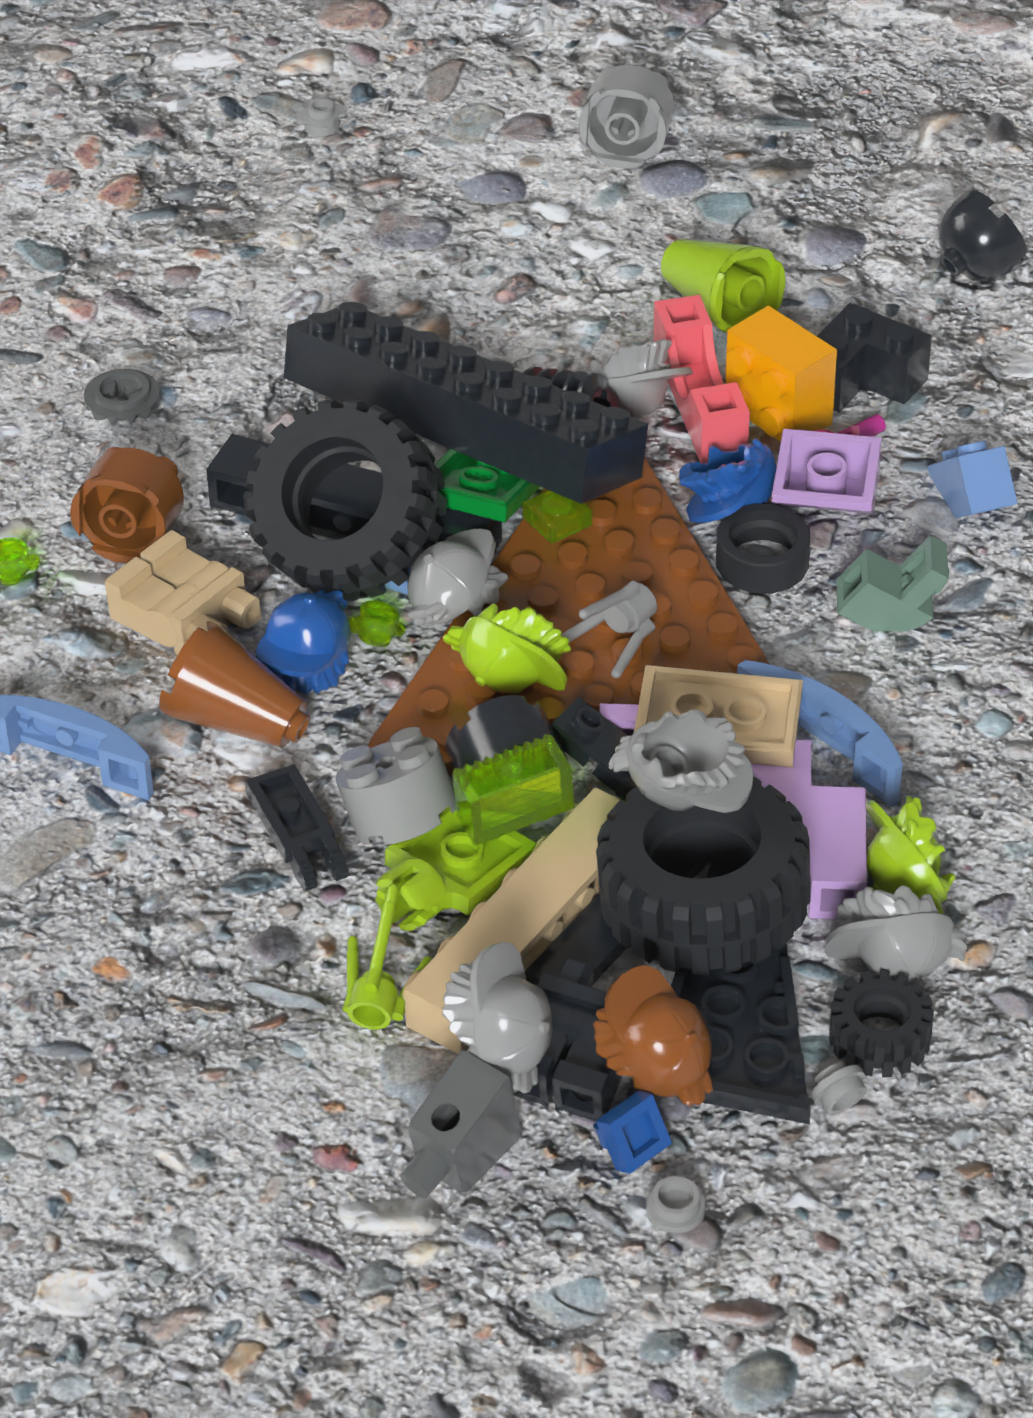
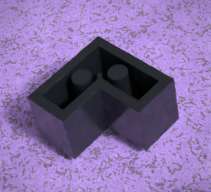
M849 303L817 335L818 338L837 349L833 411L840 413L863 388L905 405L928 380L932 335L912 328L907 324L897 322L872 312L867 308Z

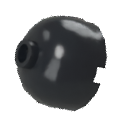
M977 190L966 191L943 215L938 226L939 245L943 251L940 259L945 268L954 276L962 274L970 280L988 283L1000 280L1015 270L1026 260L1023 257L1028 253L1021 233L1010 217L1005 213L998 218L989 209L995 202Z

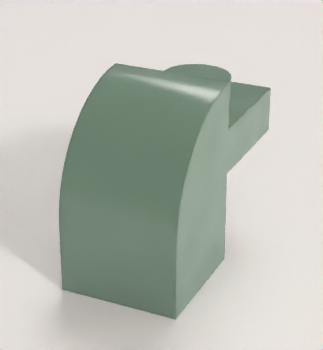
M930 535L900 566L866 549L837 578V613L873 631L906 632L926 624L933 618L932 594L939 593L949 578L947 544Z

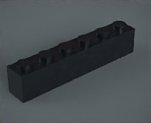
M236 434L229 436L206 469L211 507L245 515L244 500L247 497H253V492L245 487L248 472L250 470L257 471L259 462L254 459V456L261 445L268 448L270 443ZM344 464L329 473L317 487L311 501L309 520L312 533L337 540L350 536L365 526L375 514L382 497V473L350 464ZM446 508L444 516H437L436 523L443 528L438 542L444 541L456 533L470 529L491 531L496 543L494 554L502 542V521ZM429 541L425 550L438 542Z

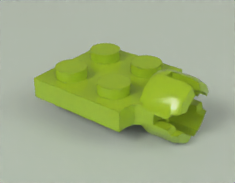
M457 796L459 801L457 809L452 814L448 806L439 813L442 822L439 826L413 839L391 844L385 849V865L391 869L377 879L376 885L379 889L377 890L375 901L382 913L388 886L391 884L398 886L399 890L392 924L399 921L410 911L413 913L398 924L399 928L404 931H413L421 928L442 910L449 908L469 915L479 903L486 902L501 887L505 876L511 869H518L532 854L536 843Z

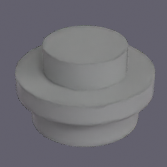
M842 1062L833 1064L817 1075L815 1078L816 1086L810 1096L815 1105L823 1106L828 1114L840 1113L856 1104L866 1094L867 1088L862 1082L865 1074L858 1065L846 1067Z
M681 1176L666 1177L660 1180L650 1191L646 1200V1213L650 1222L658 1229L669 1233H684L694 1229L702 1222L705 1216V1198L697 1185L690 1179Z

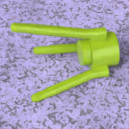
M395 884L388 886L369 971L363 974V977L359 978L358 939L355 936H350L347 940V994L342 1010L348 1014L349 1019L353 1023L370 1030L386 1028L390 1025L391 1019L402 1021L405 1014L404 987L398 995L394 978L382 971L399 890ZM429 956L424 957L415 971H422L432 958Z

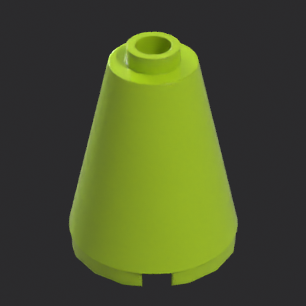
M678 239L667 247L661 260V273L664 279L684 297L700 295L711 322L726 334L729 328L768 305L778 310L782 303L786 286L785 269L782 263L775 259L773 252L761 246Z

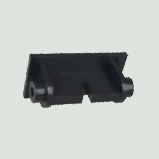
M578 697L552 722L551 726L564 752L583 767L592 758L598 763L592 774L613 790L619 798L622 795L626 796L637 786L631 779L629 771L614 772L613 769H609V762L612 755L616 753L615 748L621 744L620 739L627 735L602 716L600 712Z

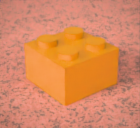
M768 305L727 330L725 384L737 382L750 412L749 421L780 442L783 429L805 431L825 429L832 425L837 349Z

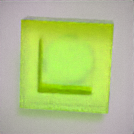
M552 491L544 492L523 502V518L551 544L592 526V510L586 504H580Z

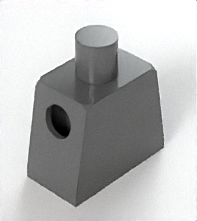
M465 1050L458 1054L410 1120L408 1130L416 1157L400 1174L402 1182L410 1191L421 1198H428L442 1181L458 1192H468L520 1139L522 1131L509 1076Z

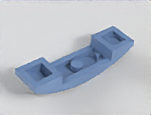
M744 660L738 665L737 674L803 680L798 725L854 762L852 781L866 788L867 791L891 807L899 802L903 763L890 738L865 711L832 688L800 673L779 666Z
M0 694V752L12 755L19 744L23 742L100 767L103 786L146 800H150L153 796L150 756L131 736L120 728L90 712L67 704L36 697Z

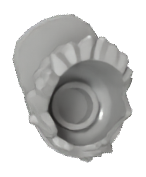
M666 339L656 342L650 341L640 346L619 347L617 353L609 357L603 369L597 360H592L589 373H601L607 378L610 388L618 396L620 408L627 410L630 413V417L635 419L653 413L664 402L668 380L694 374L691 367L670 369L667 358L668 350L673 342Z
M470 529L456 533L446 540L428 547L417 557L412 565L407 582L408 598L413 608L407 613V616L412 618L416 625L445 623L458 617L466 610L477 617L482 612L484 603L492 605L499 601L500 594L498 588L508 580V575L502 573L494 565H490L496 546L491 531Z
M690 710L680 716L670 711L665 712L660 720L641 726L632 736L622 737L620 739L621 744L615 748L616 753L612 755L609 762V769H613L614 772L629 771L631 779L645 797L674 811H685L695 806L722 813L737 811L747 802L753 784L751 762L743 754L745 747L734 742L736 734L733 731L732 723L728 722L726 718H706L705 714L700 710Z
M900 886L894 894L865 887L864 890L858 891L856 894L857 898L844 899L843 904L837 906V919L843 926L832 931L825 941V953L828 957L835 959L862 958L870 972L879 978L880 970L890 971V980L896 981L899 973L909 977L908 982H915L919 978L929 976L946 961L947 957L964 961L965 951L967 950V945L963 940L964 932L954 928L950 917L938 913L932 896L926 894L919 899L917 895L912 893L909 887Z
M501 942L487 946L479 953L475 961L470 964H461L459 967L460 972H453L450 975L452 981L446 983V993L443 998L445 1005L442 1007V1016L450 1022L449 1030L457 1035L461 1042L469 1046L468 1053L509 1076L513 1093L517 1091L528 1093L532 1086L538 1083L536 1065L542 1060L550 1045L553 1031L552 1015L543 989L526 981L519 951L513 943Z

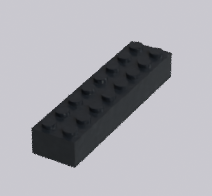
M344 302L336 309L324 313H312L308 315L307 319L287 325L284 379L341 403H344L347 399L362 400L369 407L378 405L388 410L396 419H400L411 431L419 436L580 504L642 478L648 423L630 417V413L625 409L603 406L591 401V397L585 393L568 392L553 386L552 381L548 378L526 375L514 370V366L508 362L489 360L477 355V351L471 347L454 346L440 340V336L436 333L417 331L403 325V321L399 318L380 316L368 311L367 306L357 302Z

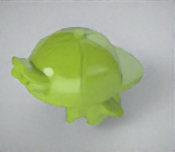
M493 603L477 617L469 618L464 627L451 626L448 633L443 637V641L451 645L452 650L460 652L465 667L476 678V683L482 687L486 685L499 693L518 694L535 682H538L557 691L565 690L568 679L557 662L563 653L571 651V647L568 645L569 639L561 636L562 631L558 628H553V622L546 621L541 614H536L535 610L531 607L521 611L514 607L509 610L500 611L497 614L498 606Z
M907 796L906 803L896 816L892 815L890 817L874 800L865 802L870 819L878 831L867 847V870L874 882L872 885L873 889L894 894L900 886L909 887L912 893L917 895L919 899L923 895L930 894L938 913L944 915L942 903L947 899V893L956 876L953 873L939 876L942 862L940 854L946 850L933 837V833L937 830L935 821L922 816L921 799Z

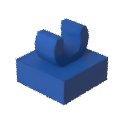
M637 1091L593 1124L599 1142L604 1149L608 1150L615 1169L627 1174H631L672 1144L654 1096L647 1092Z

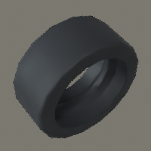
M774 504L746 505L730 516L723 518L717 527L716 568L722 578L737 589L757 594H773L788 590L802 581L809 569L810 528L801 516L789 508ZM754 540H768L782 544L789 550L772 557H760L744 553L737 547Z

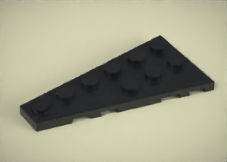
M711 862L706 878L726 875L739 868L723 863ZM787 944L779 950L774 947L771 948V955L755 965L751 961L742 963L741 969L724 973L722 968L709 970V975H693L692 969L680 968L678 973L675 972L671 987L679 998L692 1002L699 1009L711 1036L712 1053L707 1070L710 1074L713 1091L709 1094L705 1093L703 1103L810 1125L811 1108L809 1094H807L805 1064L803 1053H801L798 1031L799 1020Z

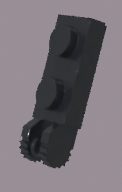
M295 764L244 780L247 797L285 863L290 862L294 877L303 891L306 892L317 887L316 871L307 856L318 852L322 853L325 865L334 880L338 881L349 876L346 860L335 840V831Z

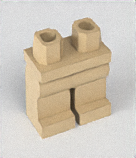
M170 530L141 552V559L138 557L133 558L104 580L110 618L163 646L174 647L175 654L177 655L198 627L208 632L207 621L220 625L228 632V626L232 623L248 630L260 621L261 618L259 599L245 590L243 572L233 567L229 569L218 561L210 562L189 550L186 545V538L173 530Z

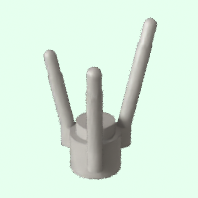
M631 581L621 590L580 610L579 617L585 620L562 633L561 636L567 637L570 643L604 621L615 632H633L634 634L611 672L613 678H619L630 663L643 639L655 629V625L650 618L657 611L656 599L646 586L636 581Z

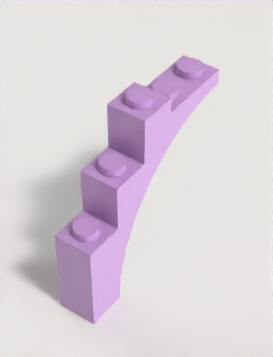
M600 704L602 716L627 736L634 734L639 705ZM796 740L793 767L751 763L753 776L762 782L764 788L770 784L785 795L786 802L790 801L796 806L802 815L803 824L808 829L811 897L808 904L809 917L837 919V906L843 904V900L846 898H857L856 894L858 891L864 890L868 885L866 788L812 786V740Z

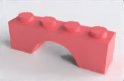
M694 295L654 301L653 342L661 339L671 340L673 343L668 350L667 358L670 369L691 367L694 373L670 379L668 384L700 463L708 462L709 448L711 446H715L721 451L729 452L737 450L740 444L747 445L749 440L750 412L737 382L723 383L715 354L712 322L701 296Z

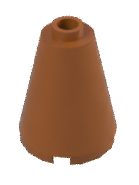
M207 621L208 632L198 627L183 645L169 670L168 676L175 679V684L171 694L164 690L161 691L159 709L171 718L280 748L285 747L290 741L295 744L298 743L305 734L311 720V716L306 714L307 702L220 625Z

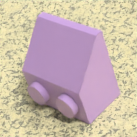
M783 429L772 491V503L799 508L874 514L879 484L882 438Z

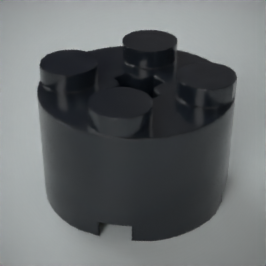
M508 695L488 700L468 712L471 720L460 730H458L456 724L450 730L445 744L446 753L471 805L498 820L507 815L511 809L531 803L537 807L547 806L560 796L561 789L559 784L566 774L568 759L542 706L536 701L534 706L528 704L525 697L518 695Z

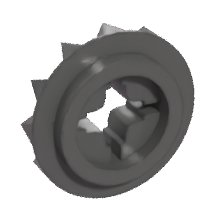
M134 369L107 371L96 376L87 384L84 390L85 408L88 411H92L95 420L108 419L112 426L119 421H127L132 425L134 418H149L150 411L159 407L160 389L157 381L145 372ZM121 392L122 397H125L126 400L120 401L117 393Z

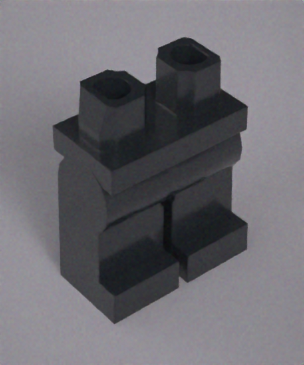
M567 958L554 976L543 973L537 987L543 989L547 996L553 1022L550 1045L542 1060L536 1065L539 1084L532 1086L528 1093L517 1091L513 1095L548 1107L554 1096L555 1109L596 1121L609 1111L623 1076L616 1074L615 1070L608 1068L606 1065L607 1059L598 1056L596 1053L597 1043L594 1039L595 1030L593 1023L595 1020H599L596 1012L599 1009L605 1008L607 992L591 987L594 981L593 969L585 963ZM620 975L613 977L610 986ZM572 1091L592 1096L593 1101H582Z

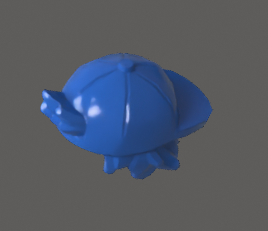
M754 439L752 441L753 444H740L737 450L729 452L721 451L717 447L711 446L707 463L690 462L681 466L679 470V484L695 492L686 508L689 521L707 523L730 516L746 505L766 504L773 491L777 468L770 448L762 444L759 439Z
M320 590L315 594L308 592L295 594L277 605L271 613L266 632L260 639L255 651L256 658L294 691L298 690L302 694L308 695L313 689L318 694L322 690H328L331 686H337L339 675L345 674V665L349 663L347 646L349 645L351 633L349 621L343 611L347 606V601L343 598V592L337 590L326 594L325 590Z

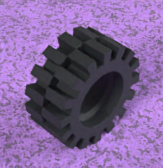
M880 970L879 979H873L870 971L862 972L860 974V983L853 977H850L844 981V989L838 987L835 991L834 1001H831L829 1042L830 1045H834L833 1053L838 1060L846 1056V1067L862 1064L863 1072L867 1076L872 1077L874 1068L882 1069V1078L892 1077L893 1067H897L903 1075L911 1071V1062L919 1066L924 1061V1054L929 1053L934 1017L932 1000L929 994L923 996L924 987L918 982L908 987L909 977L899 973L897 980L894 981L889 979L890 971ZM871 1017H885L898 1022L902 1026L892 1030H876L864 1025L861 1021Z

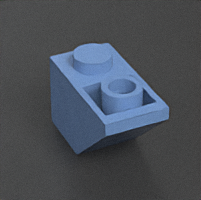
M986 440L959 446L956 449L941 452L943 461L927 466L929 476L955 518L1018 504L1005 446L988 449Z

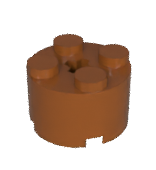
M108 448L95 462L71 503V521L79 537L84 533L93 543L91 549L108 560L128 563L135 557L141 559L140 553L168 533L182 511L184 493L180 480L177 477V466L167 457H157L141 449Z

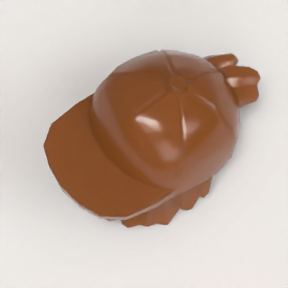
M642 965L620 975L610 986L605 996V1008L599 1009L596 1012V1016L599 1019L593 1023L595 1030L594 1039L597 1043L596 1053L598 1056L607 1059V1067L615 1070L616 1074L631 1077L634 1088L663 1097L678 1096L683 1104L690 1107L693 1104H702L705 1100V1093H711L713 1087L707 1070L711 1060L712 1041L710 1040V1032L701 1012L692 1002L679 998L657 969L648 965Z

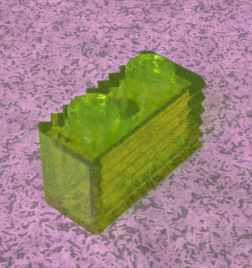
M547 734L544 735L543 739L535 738L533 743L525 741L523 747L515 745L513 751L505 749L503 754L495 753L493 758L485 756L483 762L475 760L473 766L465 764L463 770L455 768L453 771L456 815L475 846L489 840L498 839L505 834L536 822L545 821L552 816L575 808L573 803L575 800L572 789L574 787L572 783V768L553 736Z

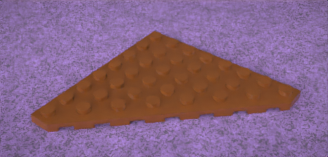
M644 457L642 478L583 504L544 488L491 564L502 573L508 575V580L498 588L500 595L499 601L496 603L498 606L497 614L500 611L509 610L517 607L520 611L531 607L535 610L536 614H541L546 621L553 622V628L560 629L562 633L585 620L579 617L580 610L621 590L631 581H636L646 586L654 595L657 603V611L650 618L655 625V629L643 639L619 678H613L611 672L634 633L615 632L604 621L568 643L571 651L563 653L557 663L561 666L568 679L565 690L557 691L538 682H535L518 694L499 693L486 685L482 687L476 683V678L465 667L460 652L452 650L451 645L443 641L444 635L448 633L451 626L464 627L469 618L474 617L470 611L466 610L453 619L367 746L371 749L389 742L390 737L402 729L419 727L424 737L432 738L437 742L448 774L451 777L457 774L446 753L445 744L447 736L455 724L458 730H460L471 720L468 715L470 710L488 700L508 695L523 696L528 704L535 706V701L540 704L550 724H552L578 697L598 712H600V704L639 705L646 665L737 674L738 665L744 660L770 663ZM484 603L482 611L488 608L490 605L488 603Z

